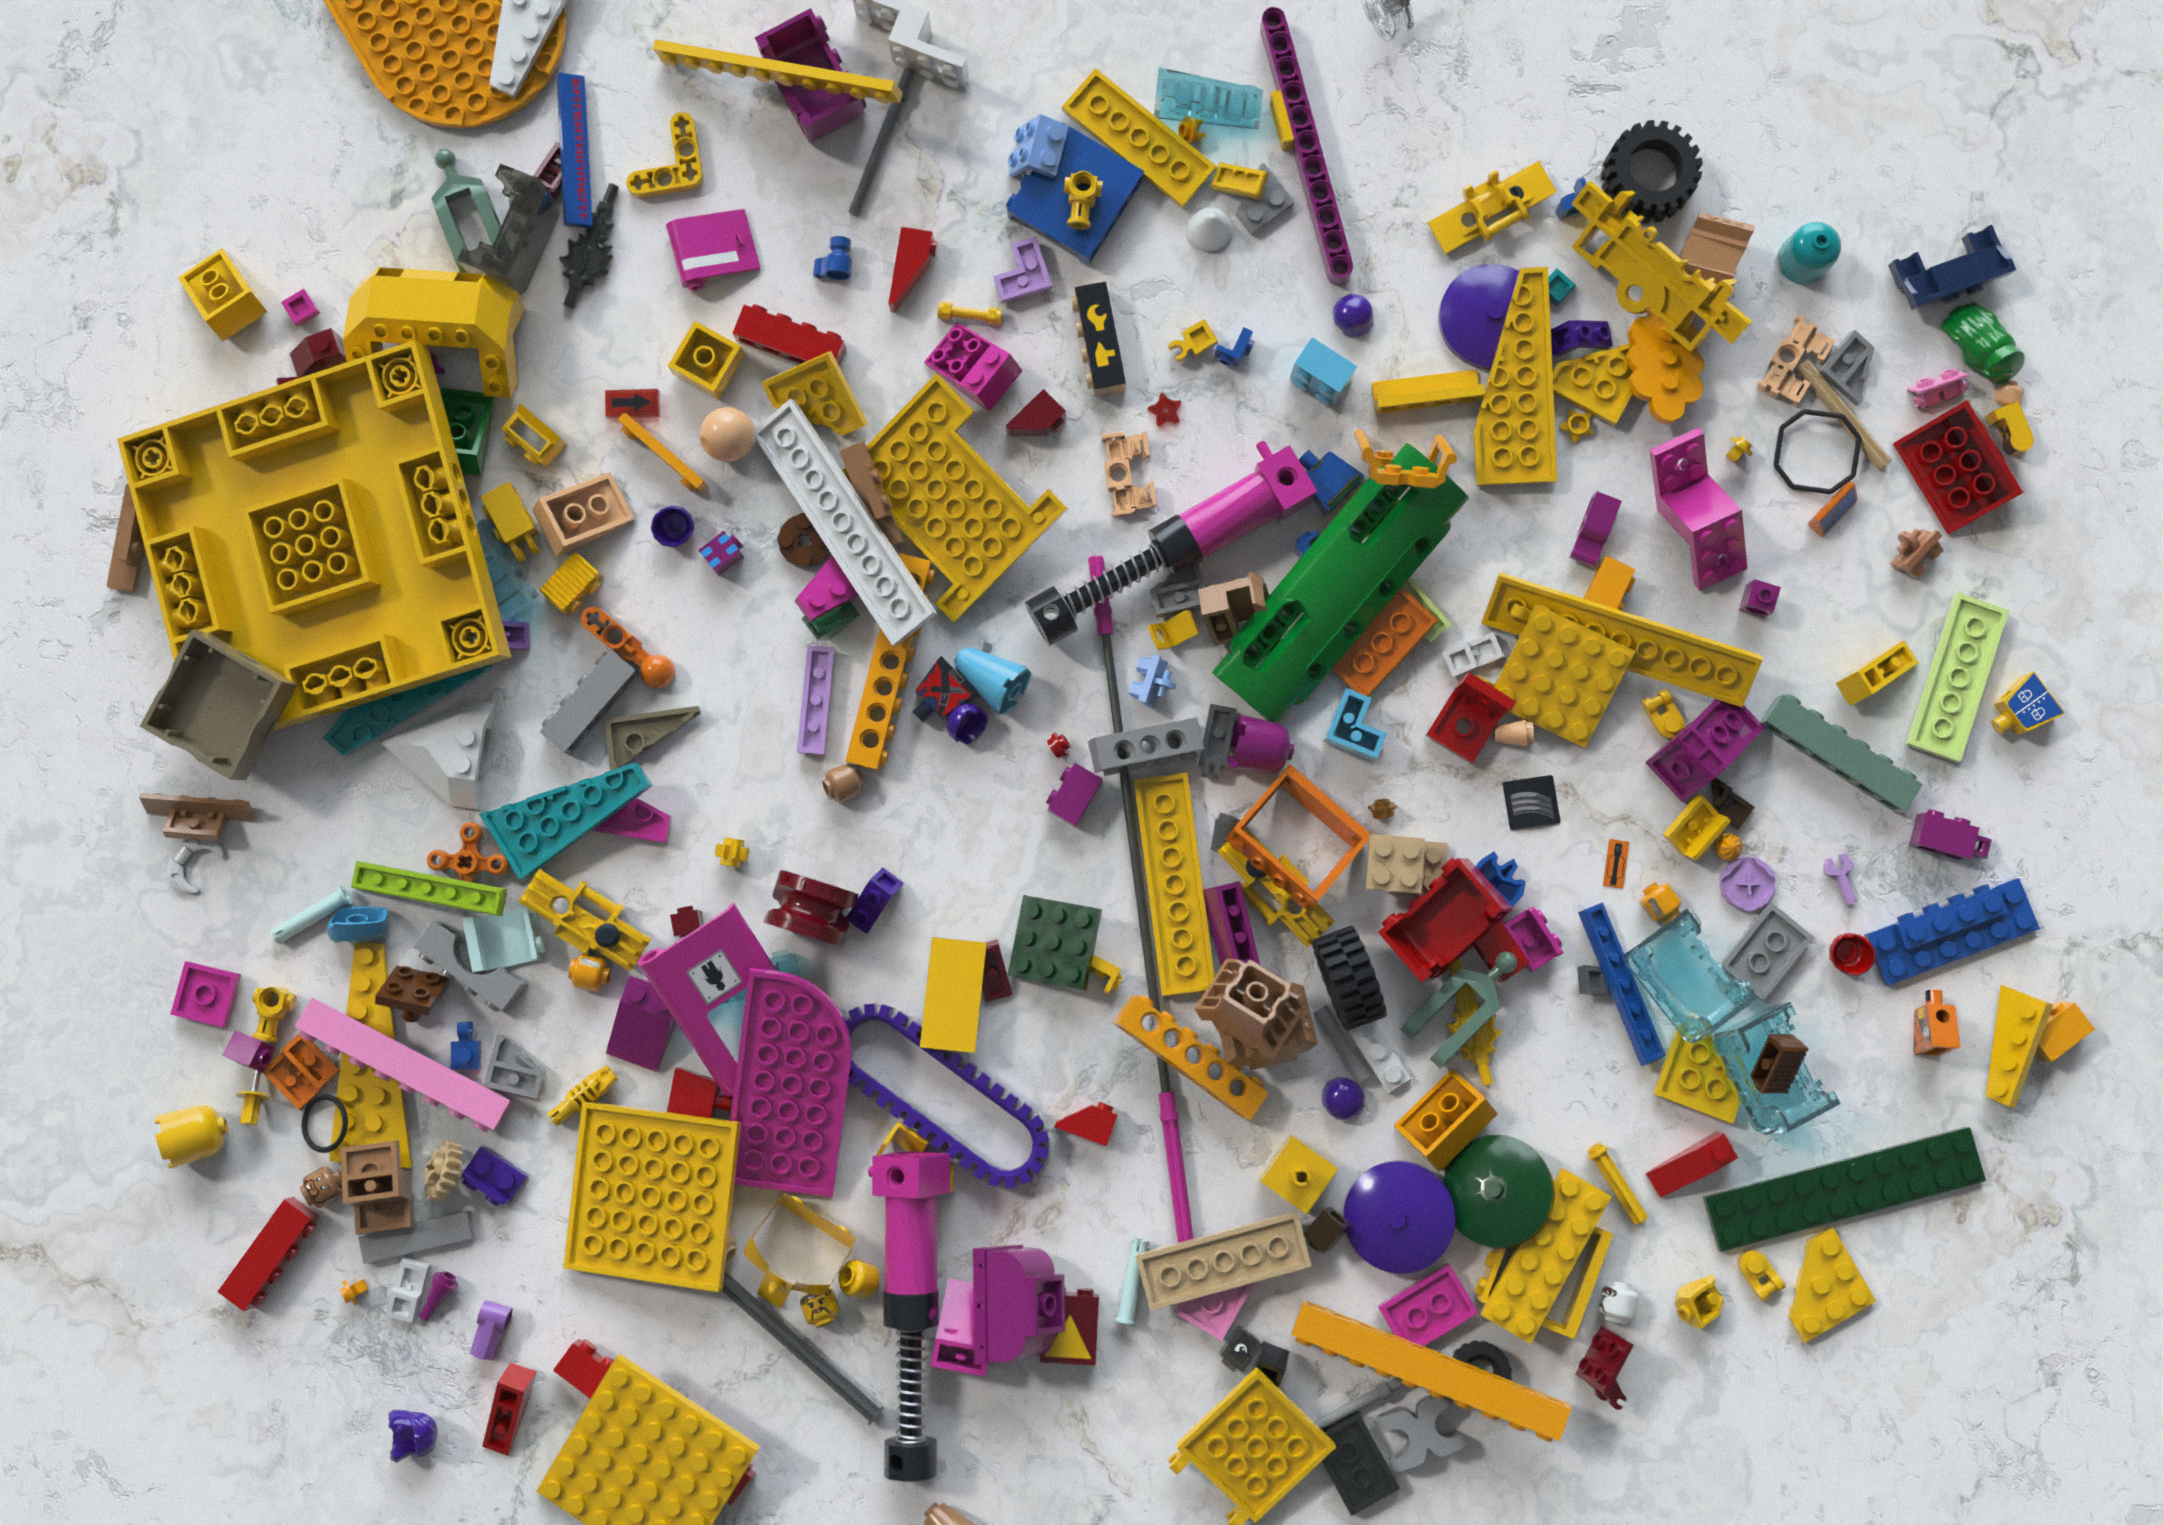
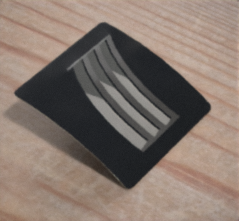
M1552 775L1503 782L1511 830L1560 823Z

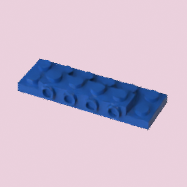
M2014 878L1990 887L1989 884L1978 886L1972 889L1974 894L1966 897L1963 893L1947 898V904L1939 906L1938 903L1922 907L1923 913L1915 916L1913 912L1896 917L1898 922L1864 934L1865 938L1870 941L1875 949V963L1884 986H1889L2039 930L2040 927L2020 879Z

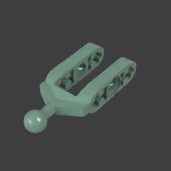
M448 149L439 150L435 155V163L440 169L444 170L447 178L431 199L460 273L475 271V266L450 202L470 194L473 196L497 258L503 260L511 257V249L483 181L479 178L457 175L454 168L456 163L454 153Z
M1501 952L1495 959V966L1487 974L1460 968L1400 1030L1409 1039H1412L1466 983L1471 986L1486 1002L1430 1058L1441 1069L1501 1008L1495 981L1503 973H1511L1515 970L1517 966L1516 957L1511 952Z

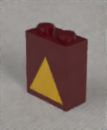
M1065 1288V1332L1056 1333L1052 1348L1046 1354L1040 1356V1363L1096 1366L1099 1294H1094V1289L1077 1288V1293L1066 1292Z

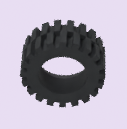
M1647 120L1643 128L1639 122L1633 125L1630 131L1626 129L1619 139L1616 140L1602 165L1604 168L1601 172V180H1605L1601 186L1604 193L1610 192L1609 197L1614 200L1619 192L1633 190L1636 195L1624 210L1626 212L1631 210L1637 216L1642 215L1644 219L1641 223L1648 224L1653 217L1655 223L1662 222L1666 216L1668 218L1674 216L1678 210L1683 208L1698 187L1697 183L1702 176V171H1698L1703 165L1702 158L1695 159L1700 151L1698 145L1696 144L1691 147L1689 143L1693 138L1690 134L1687 133L1682 137L1679 134L1682 128L1675 125L1672 130L1668 129L1669 122L1661 121L1658 126H1655L1654 120ZM1644 149H1654L1664 153L1674 164L1676 170L1675 184L1661 191L1648 190L1640 186L1630 172V157Z
M1351 925L1313 939L1312 946L1322 980L1325 983L1327 993L1343 1028L1349 1031L1386 1017V1005L1380 990L1379 981L1376 978L1374 967L1371 965L1370 957L1366 953L1365 946L1355 928Z

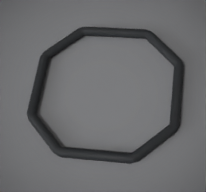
M1809 409L1801 410L1779 428L1773 462L1774 468L1789 488L1793 490L1832 494L1856 476L1862 440L1861 435L1843 414ZM1805 414L1841 419L1856 438L1851 474L1831 489L1793 484L1779 466L1784 429Z

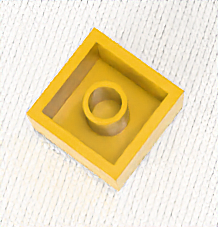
M694 321L668 364V368L674 376L719 400L744 359L745 353L740 345Z

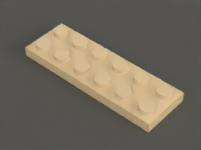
M1297 1211L1136 1254L1150 1311L1312 1267Z

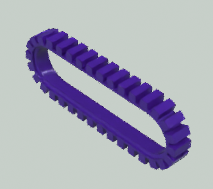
M876 1003L864 1004L865 1015L860 1007H856L848 1012L853 1020L852 1022L844 1017L850 1038L854 1030L862 1023L876 1020L890 1025L920 1047L921 1038L917 1034L922 1029V1026L912 1021L910 1026L906 1028L903 1025L909 1017L902 1011H899L894 1018H891L893 1010L891 1006L882 1004L879 1014H877ZM921 1048L1020 1121L1029 1130L1032 1138V1152L1028 1160L1020 1167L1006 1170L991 1165L861 1069L851 1056L850 1070L853 1074L849 1078L848 1083L856 1088L862 1081L866 1082L867 1084L861 1092L868 1098H871L877 1090L881 1094L875 1103L885 1108L890 1101L893 1102L895 1105L889 1113L895 1118H899L903 1111L908 1113L909 1115L903 1123L910 1129L914 1127L917 1121L923 1124L917 1134L926 1139L931 1131L935 1133L936 1136L931 1144L937 1149H940L944 1142L950 1144L945 1153L950 1154L952 1160L958 1152L962 1153L964 1157L959 1162V1165L967 1170L972 1162L977 1164L978 1167L972 1175L980 1181L988 1172L991 1174L989 1185L998 1187L1001 1178H1004L1005 1188H1013L1017 1186L1016 1176L1019 1177L1024 1185L1032 1180L1029 1168L1036 1174L1043 1168L1044 1164L1036 1159V1157L1047 1159L1049 1147L1039 1144L1050 1139L1048 1130L1037 1132V1129L1044 1124L1039 1114L1029 1120L1027 1116L1033 1108L1025 1102L1019 1110L1014 1108L1013 1105L1019 1098L1012 1092L1009 1093L1005 1100L1002 1099L1000 1094L1005 1087L998 1082L995 1083L991 1090L987 1088L986 1084L991 1077L986 1073L982 1072L977 1080L972 1077L978 1067L971 1062H968L963 1069L960 1068L958 1065L964 1057L956 1051L948 1059L944 1056L948 1050Z

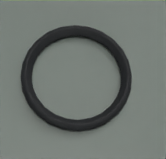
M322 1094L315 1097L304 1110L301 1124L302 1134L311 1149L319 1153L331 1152L343 1142L348 1129L347 1112L343 1103L333 1095ZM322 1100L334 1102L342 1115L341 1133L338 1139L328 1147L317 1146L311 1140L307 1129V1119L311 1109Z

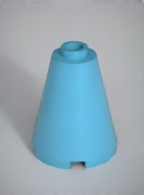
M972 647L960 650L954 660L956 670L1001 715L1008 713L1016 706L1018 702L1014 699L1018 693L1024 695L1032 675L1026 666Z

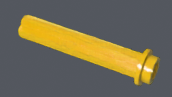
M1601 1142L1591 1146L1587 1150L1589 1153L1588 1159H1593L1633 1224L1643 1223L1648 1218V1215L1606 1151L1608 1147L1606 1145L1603 1146Z

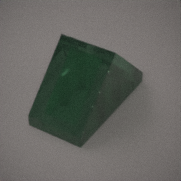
M849 601L812 622H809L805 616H803L802 621L818 641H828L858 618L860 614Z

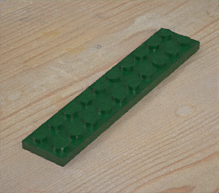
M1962 1127L1703 1196L1717 1249L1722 1252L1985 1182L1986 1178L1971 1128Z

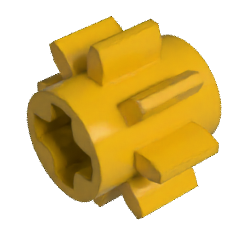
M724 837L723 844L717 843L714 856L721 857L720 865L740 868L741 861L748 862L750 849L743 848L745 841Z

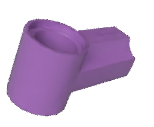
M489 1300L483 1302L477 1317V1324L479 1325L469 1354L482 1360H494L502 1334L510 1323L513 1308Z

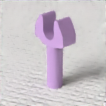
M1844 853L1839 854L1841 868L1837 870L1834 867L1833 860L1826 858L1823 867L1825 875H1830L1837 879L1846 905L1856 903L1857 901L1848 879L1849 871L1854 868L1852 860Z

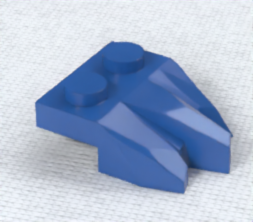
M1494 851L1482 858L1475 866L1513 908L1524 895L1525 881L1512 878L1518 868L1514 858L1504 865H1498V856Z

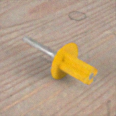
M256 1070L251 1091H241L235 1094L237 1097L244 1099L240 1124H246L247 1126L257 1125L261 1101L271 1100L267 1094L258 1092L261 1072Z

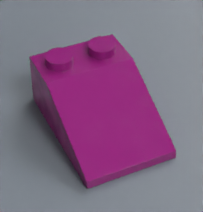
M629 976L618 1006L606 1054L658 1072L676 1021L648 980L637 976Z

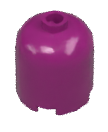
M1239 714L1238 720L1240 722L1235 721L1230 747H1234L1233 757H1228V767L1266 774L1279 772L1285 766L1287 760H1292L1295 746L1290 744L1288 730L1278 723Z

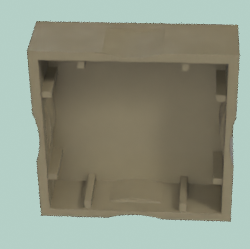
M191 629L173 663L168 680L158 691L140 727L170 745L186 750L199 762L226 778L246 781L298 684L212 634Z

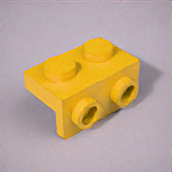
M1697 794L1662 835L1682 856L1696 861L1706 853L1707 848L1724 832L1731 820L1727 816L1719 814L1704 796Z

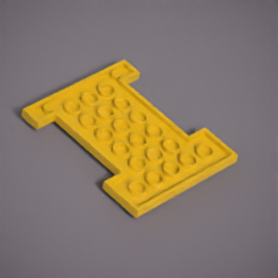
M936 373L866 446L875 468L879 470L882 476V487L892 502L893 509L891 510L898 527L953 583L935 604L953 623H956L1069 508L1050 489H1047L1030 507L957 432L976 412ZM845 467L842 471L851 483V480Z

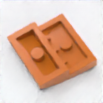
M298 1034L281 1049L282 1053L265 1067L263 1074L301 1111L332 1081L340 1070L314 1043L300 1037Z

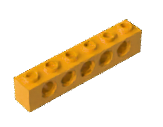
M1131 996L1113 1021V1024L1240 1118L1251 1120L1269 1094V1092L1263 1089L1264 1083L1252 1075L1248 1078L1241 1073L1242 1067L1228 1065L1219 1056L1221 1052L1209 1043L1203 1045L1197 1040L1199 1036L1187 1027L1184 1029L1180 1028L1175 1024L1176 1018L1166 1011L1162 1013L1153 1008L1155 1003L1146 996ZM1147 1015L1154 1022L1153 1028L1150 1031L1145 1030L1142 1025V1021ZM1168 1032H1172L1175 1036V1044L1172 1047H1168L1164 1040ZM1190 1048L1195 1049L1197 1052V1060L1194 1063H1190L1187 1059V1052ZM1213 1064L1219 1069V1075L1214 1080L1209 1076V1068ZM1235 1080L1241 1085V1091L1236 1096L1231 1092V1084Z

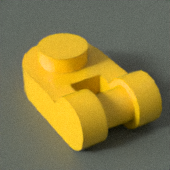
M1666 688L1657 692V696L1654 698H1646L1641 701L1642 708L1662 738L1671 739L1685 727L1684 719ZM1663 705L1666 713L1659 715L1657 708Z
M1746 1250L1739 1256V1271L1762 1303L1770 1299L1769 1295L1776 1290L1780 1292L1786 1288L1783 1280L1762 1253L1755 1250ZM1766 1275L1769 1282L1762 1286L1758 1279Z

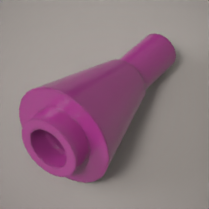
M448 1271L434 1273L427 1303L419 1315L422 1320L429 1321L435 1309L459 1287L456 1277Z

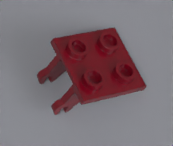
M1601 1326L1594 1335L1586 1355L1581 1359L1575 1375L1587 1382L1595 1390V1395L1603 1401L1609 1399L1611 1407L1621 1410L1623 1407L1617 1404V1400L1621 1399L1626 1402L1627 1398L1623 1394L1616 1378L1634 1345Z

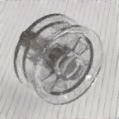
M1361 0L1369 22L1385 41L1393 40L1396 33L1402 29L1409 30L1414 27L1415 18L1409 2L1411 0Z

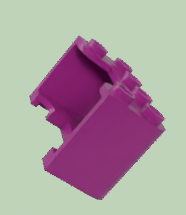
M811 8L754 37L762 58L843 72L839 65L842 63L840 55L835 48L831 50L827 43L830 41L826 32L827 27L820 15L815 16ZM774 81L809 144L865 115L864 108L867 105L864 99H857L846 93L834 95L823 89L811 91L795 84L788 87L780 84L778 81Z

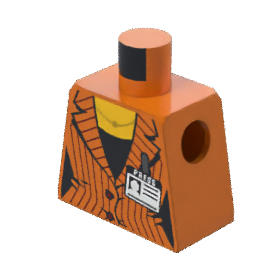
M1926 990V1004L1914 1011L1913 1054L1942 1056L1960 1048L1956 1007L1943 1004L1942 990Z

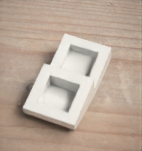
M1494 632L1442 652L1452 677L1505 657Z
M406 1257L400 1261L395 1287L391 1290L385 1316L413 1323L422 1299L431 1264Z

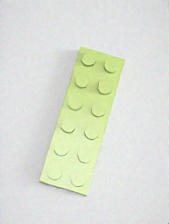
M1961 593L1954 594L1905 745L1955 763L1961 762L2009 610Z

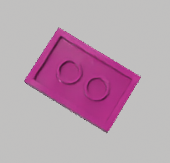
M1448 1263L1377 1306L1394 1335L1422 1346L1427 1345L1478 1313Z

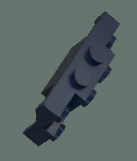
M1989 225L1982 231L1974 234L1972 232L1967 233L1962 238L1967 251L1966 255L1930 267L1927 271L1918 252L1900 261L1899 258L1893 260L1888 265L1897 288H1903L1911 310L1942 301L1946 305L1960 298L1959 295L1966 292L1968 296L1974 295L1984 290L1983 285L2003 278L2016 271L2014 262L2002 247L1993 225Z

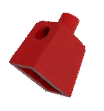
M677 1067L674 1071L667 1112L715 1118L716 1109L731 1112L733 1097H726L724 1094L719 1093L720 1088L713 1078L686 1068Z

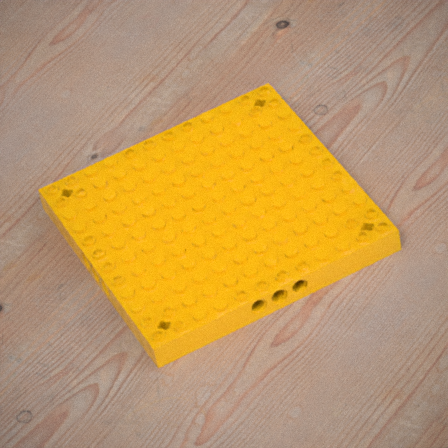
M413 340L117 438L174 661L191 629L212 634L298 684L272 732L512 658L429 348L420 342ZM477 634L478 638L474 639L475 643H473L472 638Z

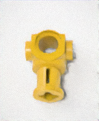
M1079 171L1076 174L1071 173V177H1065L1064 193L1069 194L1068 203L1072 206L1067 226L1073 229H1090V208L1094 207L1096 197H1101L1103 181H1098V176H1093L1090 172ZM1085 183L1090 188L1086 191H1080L1077 189V186Z
M257 987L253 994V1003H255L257 1008L256 1014L260 1016L257 1030L253 1033L252 1037L259 1040L277 1042L278 1037H276L279 1021L285 1019L286 1013L294 1010L297 996L283 987ZM274 992L279 996V1002L276 1006H273L271 1003V996Z

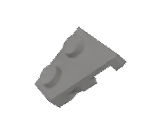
M1853 330L1819 369V373L1854 405L1862 402L1863 396L1861 391L1864 381L1868 378V365L1872 360L1874 346L1856 330Z
M1199 564L1175 577L1171 574L1168 575L1164 582L1158 583L1150 590L1156 619L1178 614L1185 610L1191 611L1201 608L1198 589L1205 587Z

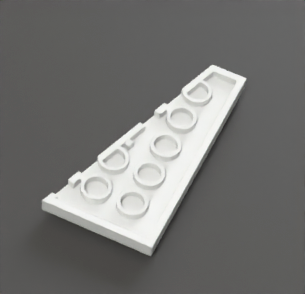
M567 0L502 1L489 83L492 89L516 99Z

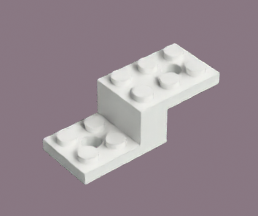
M852 0L855 14L860 20L867 23L876 22L881 24L886 30L891 31L888 42L892 61L898 67L903 69L905 67L919 71L924 77L931 79L936 77L954 88L958 86L966 88L969 81L967 59L928 44L932 34L928 10L901 0Z

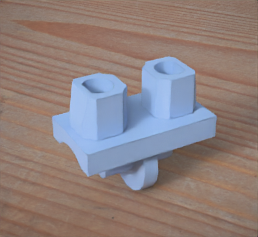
M1154 654L1152 658L1140 657L1136 671L1146 675L1144 684L1133 681L1128 694L1138 699L1145 706L1154 708L1157 696L1164 698L1167 689L1175 690L1176 684L1170 682L1172 672L1166 670L1168 662L1161 659V656Z

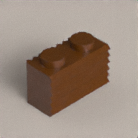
M1769 1033L1748 1078V1082L1761 1094L1789 1093L1788 1089H1791L1795 1075H1798L1797 1071L1800 1070L1799 1066H1802L1801 1061H1804L1808 1047L1793 1034Z

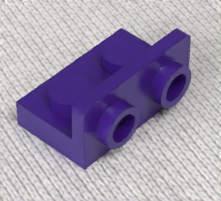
M484 1145L479 1147L461 1175V1178L464 1179L462 1183L473 1191L479 1189L486 1194L485 1199L496 1206L510 1204L528 1177L526 1173Z

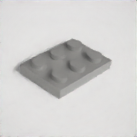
M1770 902L1764 907L1718 966L1760 1001H1764L1814 939V936Z

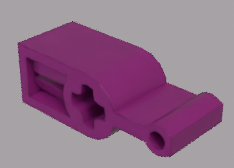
M1598 491L1592 495L1571 551L1570 559L1594 568L1596 567L1602 548L1610 534L1621 505V500Z

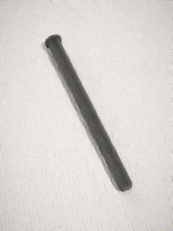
M725 1271L722 1292L866 1418L870 1426L883 1411L884 1407L879 1408Z

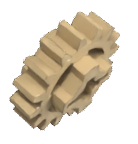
M449 1140L442 1141L440 1147H437L436 1151L433 1152L429 1162H426L424 1168V1183L426 1185L424 1190L426 1191L425 1197L427 1199L437 1202L445 1201L446 1195H450L456 1182L460 1180L463 1171L461 1170V1156L463 1152L460 1151L462 1146L459 1143Z

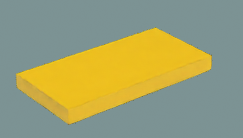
M932 937L920 1040L921 1048L975 1053L986 942Z

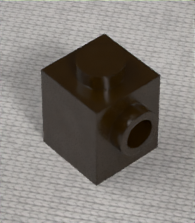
M1330 1206L1322 1210L1303 1235L1308 1239V1244L1314 1250L1326 1253L1333 1249L1351 1227V1224Z

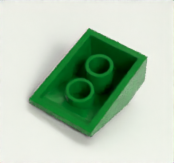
M441 388L440 393L462 474L481 476L487 454L495 397L484 396V393Z

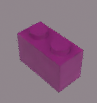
M1074 763L1072 768L1069 766L1065 768L1059 779L1063 782L1058 791L1053 789L1046 804L1049 805L1047 809L1049 813L1076 828L1101 786L1103 779Z

